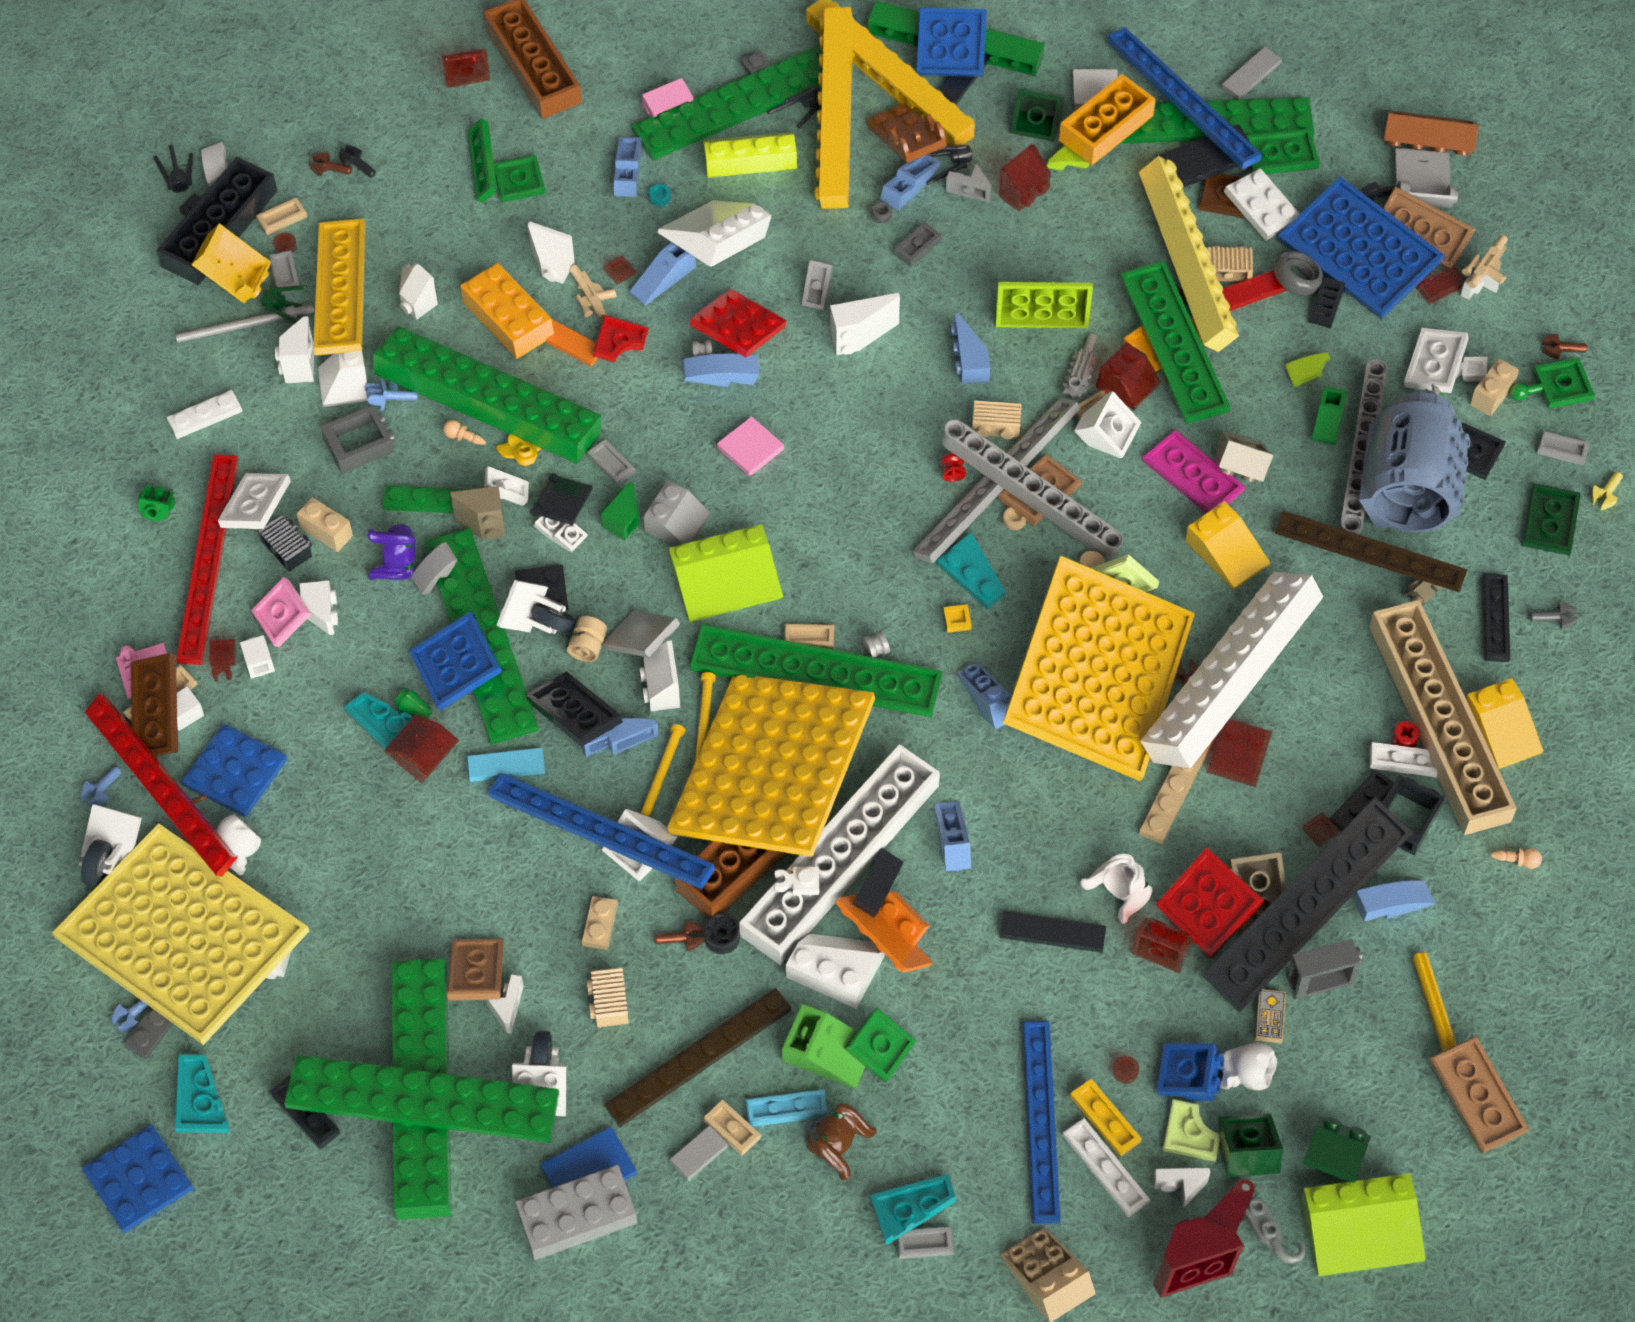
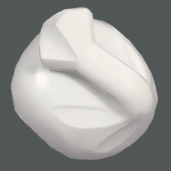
M233 814L225 817L219 823L216 832L237 856V859L229 869L241 876L246 870V857L253 855L258 850L261 838L245 822Z
M1255 1042L1223 1053L1222 1089L1237 1087L1239 1084L1254 1091L1265 1090L1269 1087L1277 1065V1058L1270 1046Z

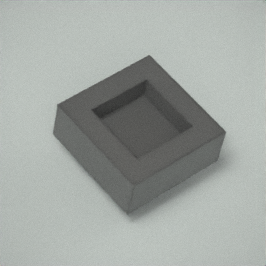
M760 50L741 58V65L749 75L771 66Z

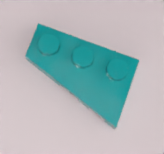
M972 532L937 559V566L987 610L1005 596V589Z
M364 692L345 705V712L393 758L432 730V724L425 721L420 722L412 718L411 714L401 713L391 708L390 704Z
M179 1054L175 1133H230L206 1055Z
M948 1174L870 1195L885 1245H888L956 1202V1195Z

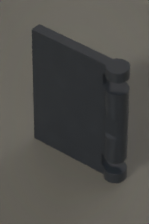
M552 473L538 495L530 513L533 516L539 515L573 525L587 501L593 486L558 477V475Z

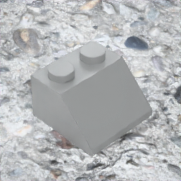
M667 481L644 515L645 532L676 546L693 542L710 516V512L689 490Z

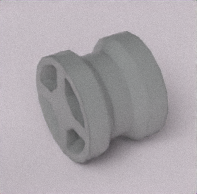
M706 340L704 343L692 341L693 357L712 354L711 340Z
M882 631L875 632L872 637L865 636L862 638V645L868 657L877 658V655L890 653L888 641Z

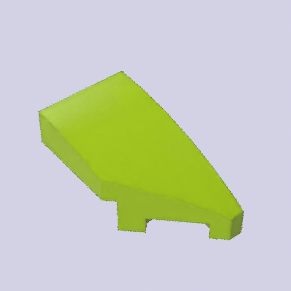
M1064 145L1048 160L1045 166L1046 168L1064 170L1066 165L1088 168L1090 164Z
M1324 352L1285 364L1294 387L1315 378L1320 379L1323 374L1322 370L1326 362H1329L1330 356L1328 352Z

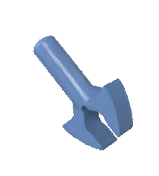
M114 766L97 784L91 785L86 781L81 792L82 801L84 802L90 794L95 793V797L88 802L90 807L93 804L100 805L108 801L104 791L122 773L121 770Z
M141 1000L130 1008H123L121 1004H118L112 1015L113 1025L121 1018L126 1017L127 1020L118 1026L119 1031L124 1032L135 1029L138 1025L136 1021L137 1015L146 1009L148 1005Z

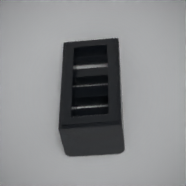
M1327 277L1323 278L1309 318L1310 323L1327 328L1332 327L1344 293V282ZM1317 312L1330 315V317L1318 315Z

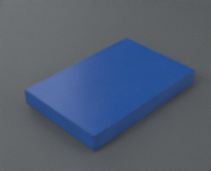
M612 1127L540 1164L552 1188L619 1165L624 1180L637 1174L636 1168Z

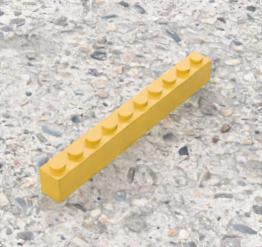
M819 0L806 9V23L821 36H824V31H821L820 19L824 17L825 8H839L835 1ZM853 18L852 63L899 104H906L922 119L925 118V115L931 114L934 125L938 121L942 125L948 146L962 145L972 139L975 129L973 119L961 112L955 103L947 100L939 90L933 88L924 77L919 76L909 64H905L895 52H891L880 39H876L869 33L866 27L858 24Z
M851 7L825 8L824 17L820 19L821 31H824V36H820V48L823 49V54L819 55L820 68H823V73H819V86H822V91L818 92L819 105H822V110H818V124H821V129H817V141L821 143V146L816 151L817 162H820V167H816V180L819 181V186L815 188L816 200H820L822 209L849 208L853 15Z

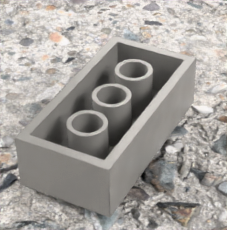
M619 1165L515 1201L534 1260L637 1224L636 1212Z

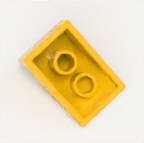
M1225 501L1188 526L1185 542L1233 590L1270 565V561L1241 517Z
M1513 678L1467 695V703L1498 769L1543 753V748L1527 704Z

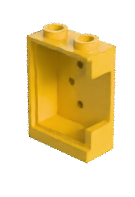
M219 223L207 234L192 266L238 300L245 303L251 297L255 299L262 289L260 284L268 277L269 272L267 270L271 262Z

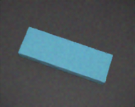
M543 748L467 756L470 782L497 779L501 773L510 777L545 774Z
M825 1089L745 1099L748 1123L752 1127L821 1118L828 1115Z

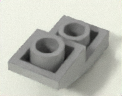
M442 543L420 563L411 576L421 594H429L439 577H448L456 564L457 559L448 544Z

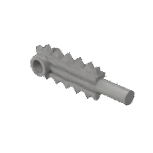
M1088 334L1083 350L1075 351V355L1072 356L1074 362L1069 363L1072 369L1067 370L1069 376L1064 378L1067 382L1063 383L1062 387L1064 388L1063 394H1067L1070 399L1081 398L1083 393H1087L1085 387L1090 384L1087 380L1092 379L1089 373L1094 372L1092 366L1097 364V357L1092 352L1097 339L1095 334Z

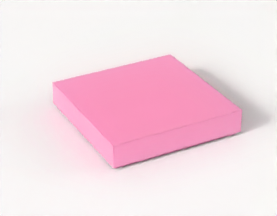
M751 416L719 441L717 448L750 477L783 451L784 444Z
M284 577L251 610L273 645L277 647L281 646L311 615V612L289 579Z

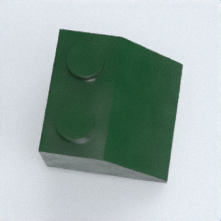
M1024 87L1019 88L1010 133L1054 142L1062 115L1065 95Z
M1271 1113L1223 1116L1218 1118L1221 1157L1227 1177L1280 1174L1283 1147Z
M1320 1116L1303 1164L1355 1183L1371 1135L1366 1134V1131L1361 1128L1344 1126L1337 1119Z

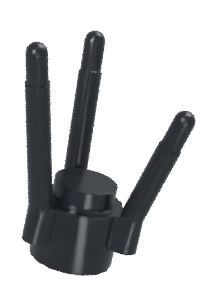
M813 86L806 91L786 98L785 103L768 110L767 113L772 114L801 101L805 108L810 107L812 109L797 125V128L800 129L816 111L821 109V105L818 102V92L821 90L817 86Z
M170 144L169 149L173 165L170 176H168L157 156H154V160L167 183V188L175 193L184 192L192 185L193 153L189 154L186 174L182 169L178 168L174 146Z
M968 144L946 146L928 154L932 157L950 155L952 163H957V165L928 180L926 184L930 185L946 177L949 171L956 172L967 168V163L972 161L970 146Z

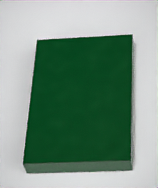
M1533 483L1522 546L1570 556L1581 493Z

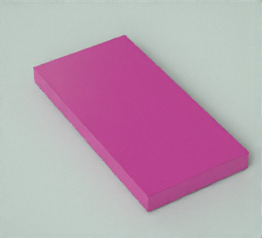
M1177 430L1170 433L1142 458L1145 464L1205 513H1208L1224 501L1229 504L1245 490V486L1232 475L1221 472L1219 470L1220 467L1217 466L1214 460Z

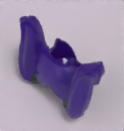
M405 524L394 525L388 529V532L368 530L367 536L370 541L383 544V564L374 567L369 572V580H405L411 578L415 571L413 561L416 554V541L409 526Z

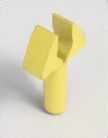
M1614 472L1604 488L1600 489L1594 485L1591 493L1592 505L1595 504L1597 498L1605 496V501L1602 504L1601 510L1609 508L1617 502L1618 497L1613 496L1612 492L1623 477L1620 472Z

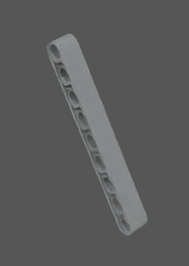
M1379 359L1370 360L1366 365L1339 524V529L1358 535L1361 533L1365 509L1359 501L1369 424L1374 423L1376 417L1381 412L1387 375V365Z
M953 419L946 423L941 437L942 445L1092 551L1100 553L1103 558L1112 559L1117 556L1123 543V536L1118 530L963 422ZM969 447H975L977 450H972ZM988 460H993L996 464H992ZM1028 487H1031L1036 491H1031L1028 489ZM1047 501H1052L1055 505H1051ZM1067 515H1072L1075 519H1071ZM1087 528L1092 529L1094 533L1089 532ZM1106 542H1110L1114 546H1109Z

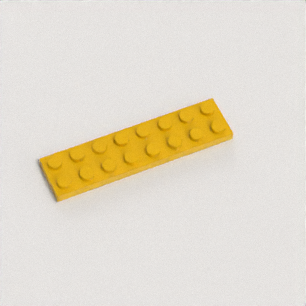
M364 218L319 223L313 346L315 355L362 351L366 235Z

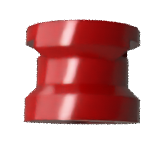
M954 453L947 454L941 458V467L944 469L942 476L945 481L955 482L965 478L964 460Z
M1403 721L1397 724L1392 737L1393 745L1415 748L1420 735L1418 726L1410 721Z

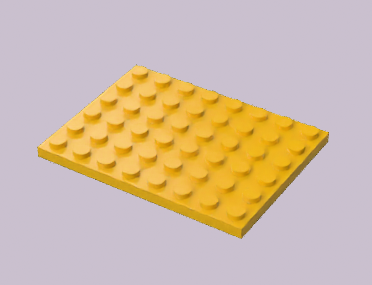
M1060 556L1057 560L1002 723L1141 781L1144 778L1150 759L1141 740L1165 710L1195 613Z
M745 675L733 676L668 824L669 834L812 857L875 701L874 692L760 676L755 678H747Z

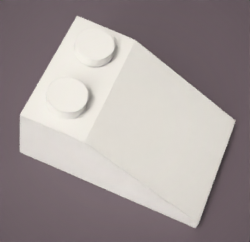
M899 293L831 305L830 334L836 355L852 354L855 351H860L898 325Z

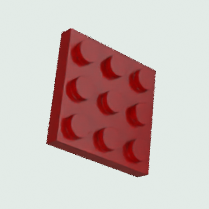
M730 288L691 317L689 325L747 358L782 331L786 326L787 320Z
M1206 847L1157 902L1156 906L1209 957L1214 958L1265 900L1215 853Z

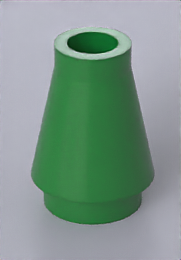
M404 688L395 700L398 710L409 713L423 721H426L433 712V709L413 689L408 690Z

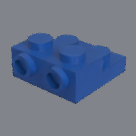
M1164 1043L1157 1093L1159 1096H1185L1188 1101H1214V1095L1219 1094L1221 1089L1220 1079L1217 1078L1218 1069H1223L1224 1067L1223 1054L1220 1053L1215 1044Z

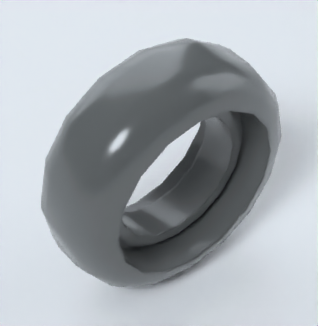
M1287 251L1279 256L1274 266V273L1278 282L1293 294L1300 296L1312 295L1320 288L1323 280L1322 269L1315 260L1302 252ZM1288 266L1300 270L1309 280L1298 277Z

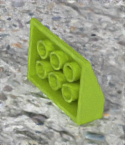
M998 282L995 303L996 327L1089 328L1093 283Z
M762 524L669 548L670 565L689 622L783 598L772 553Z
M1411 1173L1358 1180L1355 1183L1344 1182L1304 1188L1300 1201L1318 1276L1426 1260L1417 1197Z

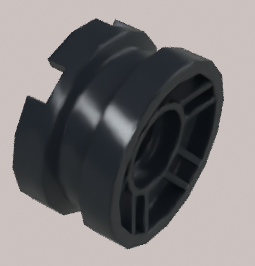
M719 913L711 916L704 924V941L710 951L724 955L731 953L739 945L740 927L733 916ZM718 932H721L722 934H725L726 936H724V937H719V936H718Z

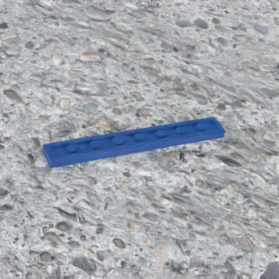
M1023 1021L1033 1224L1060 1223L1050 1021Z

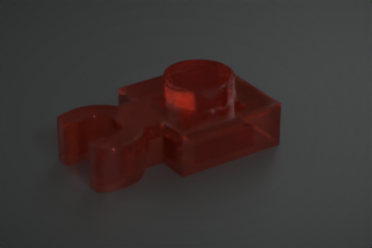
M235 639L210 640L209 663L213 667L212 675L214 681H218V675L222 672L226 673L227 680L232 679L229 665L236 664Z

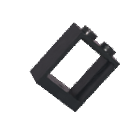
M1398 775L1382 804L1389 810L1399 794L1431 810L1419 833L1410 830L1412 834L1399 847L1415 856L1440 812L1445 797L1434 789H1427L1417 784L1412 778Z

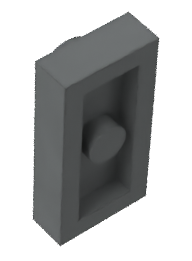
M924 222L894 249V255L909 266H913L941 241L942 234Z
M150 1008L125 1041L124 1046L126 1049L147 1060L173 1023Z

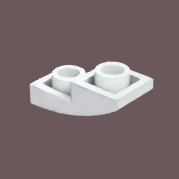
M222 142L201 150L204 172L209 186L229 166L226 161V148Z
M541 516L534 524V527L543 535L571 553L588 536L575 523L570 525Z

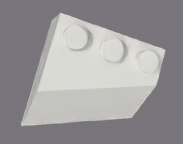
M808 934L797 943L786 963V978L857 1009L886 954L880 952L873 941Z

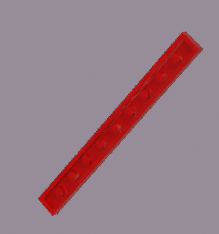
M213 455L176 657L178 664H203L227 529L220 527L218 519L233 495L239 462L237 455Z
M99 693L85 710V714L216 876L222 877L235 862L237 856L107 696Z

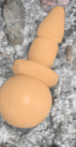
M449 420L443 426V432L448 438H457L458 441L465 439L479 445L486 444L482 437L468 431L467 426H461L456 420Z
M1519 848L1518 853L1502 850L1491 853L1493 858L1500 861H1517L1518 866L1524 865L1529 869L1537 868L1542 862L1540 852L1533 848L1526 849L1525 851Z

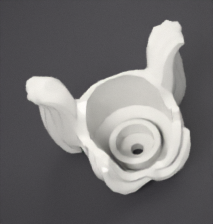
M1118 854L1102 864L1090 877L1082 879L1079 883L1085 890L1093 889L1103 883L1107 890L1116 898L1123 900L1124 903L1118 912V919L1122 924L1127 923L1128 918L1141 909L1149 901L1152 894V887L1145 881L1142 866L1136 863L1134 858L1128 854Z

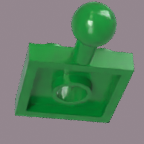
M1580 358L1534 366L1533 373L1537 384L1526 386L1524 383L1518 382L1513 384L1509 391L1511 398L1515 401H1523L1530 394L1542 392L1548 409L1593 401L1595 397ZM1565 380L1570 385L1562 386L1558 381Z

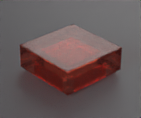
M623 255L604 265V271L616 285L636 274V270Z
M1323 812L1312 818L1302 827L1304 832L1318 847L1339 832V829Z

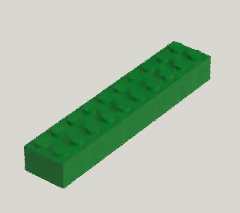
M400 326L392 332L373 354L375 375L514 435L577 464L601 434V414Z
M444 958L392 962L393 1067L449 1074L448 971ZM393 1122L394 1211L397 1220L452 1216L450 1130Z

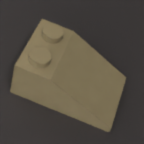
M1268 852L1225 859L1226 865L1265 900L1240 927L1241 935L1286 889L1281 852Z

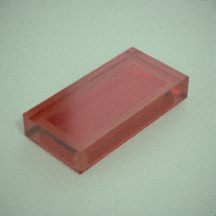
M1454 266L1420 282L1416 289L1430 305L1463 289L1466 278Z

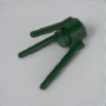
M270 286L269 289L263 292L261 304L265 307V311L273 312L292 323H296L299 320L278 309L284 306L294 305L295 308L304 305L286 301L285 295L281 292L305 290L306 286Z

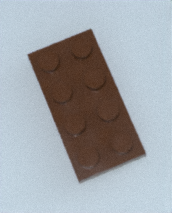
M167 653L131 661L133 730L155 757L178 753L176 655Z

